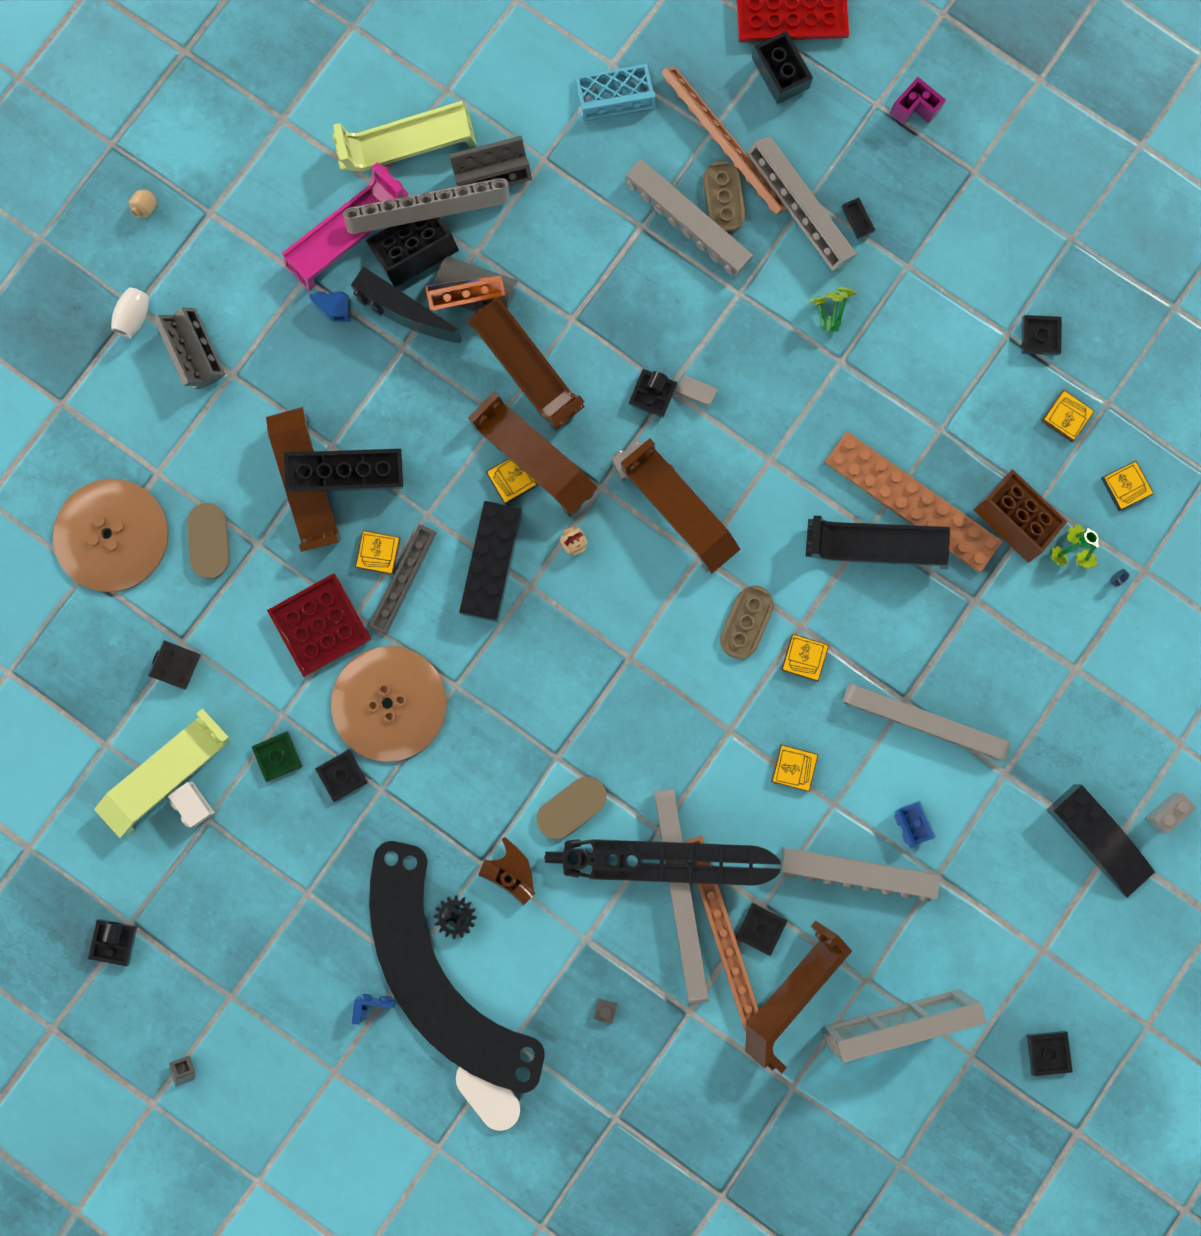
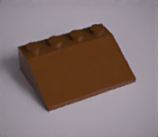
M1013 469L973 510L1028 563L1043 553L1068 522Z

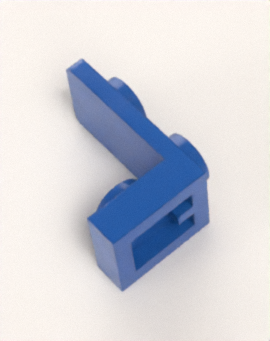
M361 994L354 1000L352 1024L360 1025L363 1019H366L367 1007L365 1005L394 1008L396 1000H392V997L380 996L379 999L372 998L371 994Z

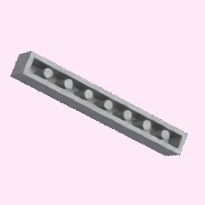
M771 136L756 141L746 153L830 269L834 272L846 266L857 253Z
M642 159L626 174V185L630 190L636 191L644 202H649L653 205L658 214H663L668 218V222L672 226H677L682 230V234L686 238H691L701 251L705 250L715 263L719 262L729 275L733 274L737 277L751 262L753 254Z
M784 847L780 871L784 872L786 877L796 878V875H802L804 880L815 881V878L823 879L822 883L834 885L835 881L842 882L844 887L853 888L854 885H859L862 890L873 891V888L881 889L880 893L892 895V891L899 892L901 897L911 898L912 895L919 896V900L931 902V898H938L941 875Z

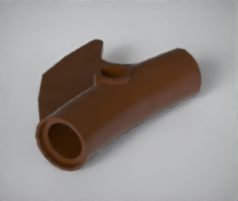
M503 837L502 841L506 850L505 856L497 860L485 859L478 876L503 888L524 906L536 893L534 891L530 865L527 857L506 837ZM506 876H511L512 881H507Z

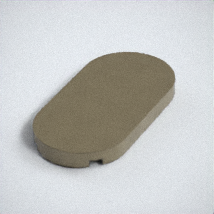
M716 161L707 168L703 178L707 215L728 234L738 231L745 220L741 176L739 170L731 165L730 162Z
M202 503L191 510L187 519L190 564L194 572L206 579H215L220 577L230 564L227 518L218 506L211 503Z
M750 586L738 594L720 636L721 647L728 656L734 659L747 658L756 651L770 619L774 604L770 593L763 587Z
M588 776L575 780L539 809L537 814L539 830L551 839H561L569 835L604 807L607 798L604 785L598 779Z

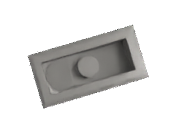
M684 375L675 392L709 409L718 389Z

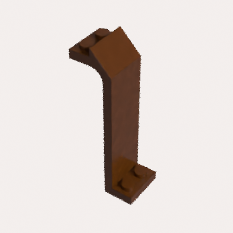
M499 297L492 298L464 321L469 328L472 327L535 409L555 430H558L585 407L583 405L585 401L582 397L573 394Z
M495 391L468 417L473 427L548 492L569 517L576 514L581 509V505L594 495L598 487L586 474L505 405Z
M303 407L266 417L269 440L284 488L283 452L314 451L307 427V422L310 421L308 414L304 413ZM327 491L286 492L301 544H299L301 552L341 540Z
M651 438L621 462V470L698 555L702 562V568L706 572L710 571L713 574L741 550L729 530L657 452L655 443Z
M816 920L811 925V928L816 932L814 936L819 940L818 943L746 1026L745 1052L762 1067L766 1068L768 1066L772 1071L777 1069L781 1074L787 1067L773 1053L775 1041L852 952L836 933Z

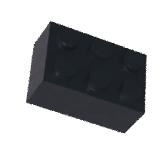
M787 31L754 46L752 60L777 105L810 89L813 76Z

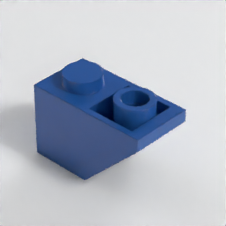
M318 291L315 294H309L312 303L332 322L350 321V298L347 293L336 291L334 294H326L325 292Z

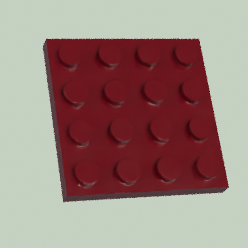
M335 573L267 610L303 677H307L372 640Z

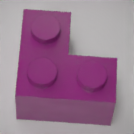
M917 77L894 102L889 114L902 125L915 112L926 122L930 123L941 111L946 99Z

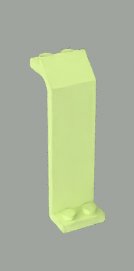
M463 101L358 133L346 131L341 123L333 125L335 133L332 135L340 170L367 171L371 170L372 166L377 162L384 166L459 142H466L469 148L477 146L469 111Z
M203 709L196 713L198 716L196 720L111 789L95 807L94 810L119 838L126 833L130 835L135 831L133 825L143 815L230 743L229 737Z

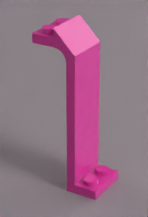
M378 162L372 166V180L369 185L282 252L284 265L309 291L315 287L314 278L374 231L357 234L349 233L346 228L343 212L352 207L407 197L409 193L403 188L399 180H395L385 166L382 167Z

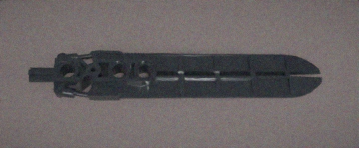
M576 839L566 841L563 852L545 851L544 856L545 863L563 864L565 876L576 878L580 876L596 880L753 886L771 881L780 874L781 870L779 868L753 867V864L781 865L780 859L771 851L753 845L605 839L581 841ZM591 844L593 847V853L590 854L586 848L576 847H581V845ZM571 853L578 855V863L574 864L570 861ZM610 855L617 856L618 863L616 865L609 863L608 857ZM630 855L637 858L636 866L629 865L628 857ZM643 859L660 860V863H643ZM664 860L689 861V865L664 864ZM694 861H695V862H719V866L693 865V864H694ZM723 863L749 864V867L723 866ZM588 864L592 866L590 874L581 873L580 870H576L584 869Z

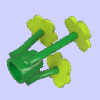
M1075 525L1068 529L1069 534L1066 537L1067 541L1072 542L1073 545L1064 551L1059 546L1051 549V559L1061 566L1068 564L1067 553L1079 546L1083 549L1090 548V550H1083L1076 554V564L1089 569L1090 567H1096L1098 564L1097 560H1095L1097 556L1093 552L1099 547L1097 544L1099 537L1091 529L1083 530L1081 525Z

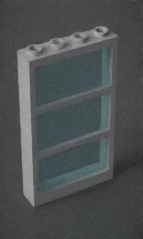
M958 989L824 1026L825 1032L823 1037L825 1044L835 1053L836 1058L839 1057L845 1063L987 1024L981 1003Z

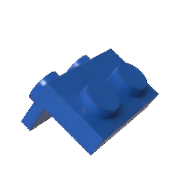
M920 801L900 807L895 811V821L898 826H901L903 840L906 844H909L910 848L936 837Z

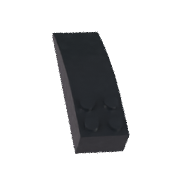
M363 267L352 282L351 287L354 291L353 294L357 297L356 300L364 306L369 305L372 307V311L377 315H384L406 328L437 339L455 343L462 341L459 330L367 268Z
M401 449L283 452L286 492L403 489Z
M1073 784L1046 809L1126 898L1155 873L1131 839L1083 785Z

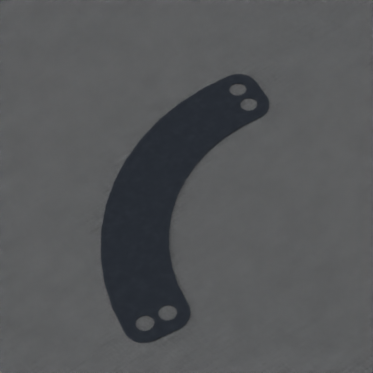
M397 841L382 843L375 851L370 878L369 908L371 930L379 963L397 1003L421 1035L454 1064L493 1085L518 1093L532 1091L538 1085L545 1058L543 1045L534 1037L512 1031L487 1018L469 1004L454 988L435 956L426 927L424 913V882L427 870L426 854L421 848ZM389 851H393L398 855V862L393 866L387 865L384 860L385 854ZM411 855L416 858L417 866L413 870H407L403 866V860L406 856ZM525 1047L531 1048L534 1051L533 1060L524 1062L520 1058L521 1049ZM520 1067H525L530 1072V1077L525 1082L518 1081L515 1076L516 1070Z

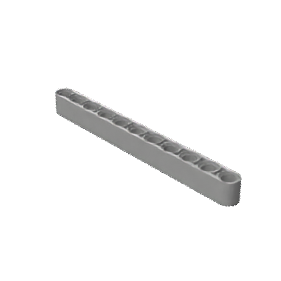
M674 789L654 791L662 842L683 843ZM665 860L666 864L686 865V861ZM669 882L688 1003L691 1005L709 1002L690 884Z

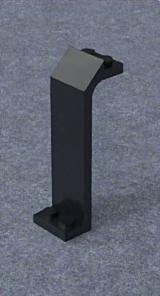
M814 515L813 519H808L805 556L827 561L927 565L948 569L950 527L825 521L822 516Z

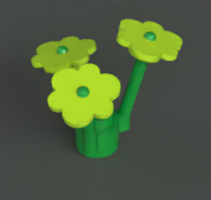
M839 287L834 292H827L826 297H818L808 301L818 305L821 319L820 326H824V331H839L847 298L856 295V291ZM831 298L834 301L833 316H827L825 319L822 304L826 303L825 300ZM839 301H842L839 314L837 316Z

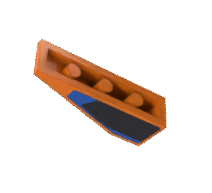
M502 276L426 286L430 311L505 296Z

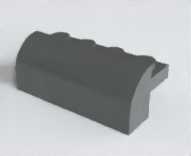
M522 136L449 154L457 187L498 178L507 180L508 186L532 180Z
M447 256L440 265L435 283L440 284L502 276L505 296H500L499 298L508 309L511 300L514 298L518 280ZM492 298L457 306L477 312Z
M181 307L173 315H157L154 318L183 386H192L193 390L205 388L216 383L226 375L196 308Z

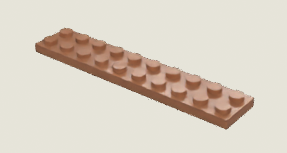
M849 432L845 433L824 462L911 525L950 527L949 552L977 572L983 570L1002 543L999 538Z

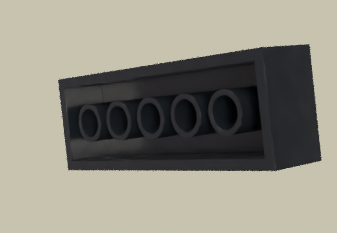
M484 501L459 610L461 615L499 622L523 515L522 508Z

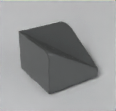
M189 1056L169 1063V1070L175 1087L195 1079V1071Z

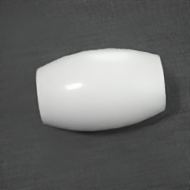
M128 288L121 295L114 308L111 330L123 337L132 338L145 321L149 308V296L138 289Z

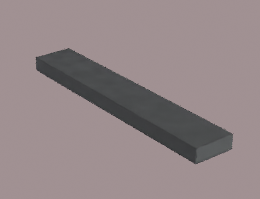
M420 524L418 525L368 627L387 635L437 532Z

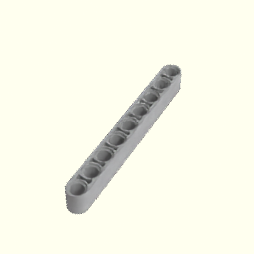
M498 178L346 209L343 212L347 231L357 234L502 205L510 200L507 180Z
M848 684L842 701L847 705L1000 761H1005L1011 742L853 684Z

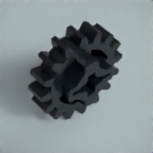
M455 895L454 900H452L448 896L447 903L442 900L440 902L442 907H436L439 914H435L434 918L439 921L435 923V926H441L439 932L445 931V937L452 934L453 939H455L457 934H459L463 938L464 931L469 934L471 932L469 926H475L472 920L477 919V916L472 915V913L476 911V908H470L472 902L466 903V897L459 900L458 895ZM456 904L462 905L465 909L458 908ZM448 907V914L443 917V912ZM453 912H455L456 915H461L458 918L457 922L455 919H449L453 915ZM468 916V922L466 926L463 927L462 921L464 918ZM446 925L454 926L455 930L448 928Z

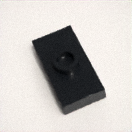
M859 197L842 205L841 208L857 240L875 231Z

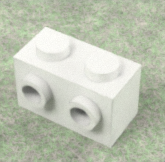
M193 782L185 783L168 796L171 800L169 802L175 811H179L182 816L181 821L187 827H197L215 814Z

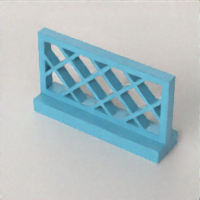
M647 64L575 76L583 121L655 108L656 97ZM644 71L645 75L640 79L635 76V73ZM618 75L627 76L624 82L616 79ZM600 78H607L609 80L606 85L598 82ZM631 79L638 83L635 88L627 85ZM588 81L591 84L586 89L580 85V82ZM613 82L620 86L616 92L609 88ZM594 86L602 89L598 95L591 91ZM641 86H644L649 91L641 93L638 91V89ZM623 89L631 92L629 95H620ZM605 92L613 95L608 99L602 98ZM587 95L594 98L593 101L584 103Z

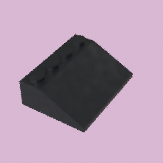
M440 217L388 227L366 240L394 287L403 284L405 281L444 260L447 256H451L459 251L451 232Z

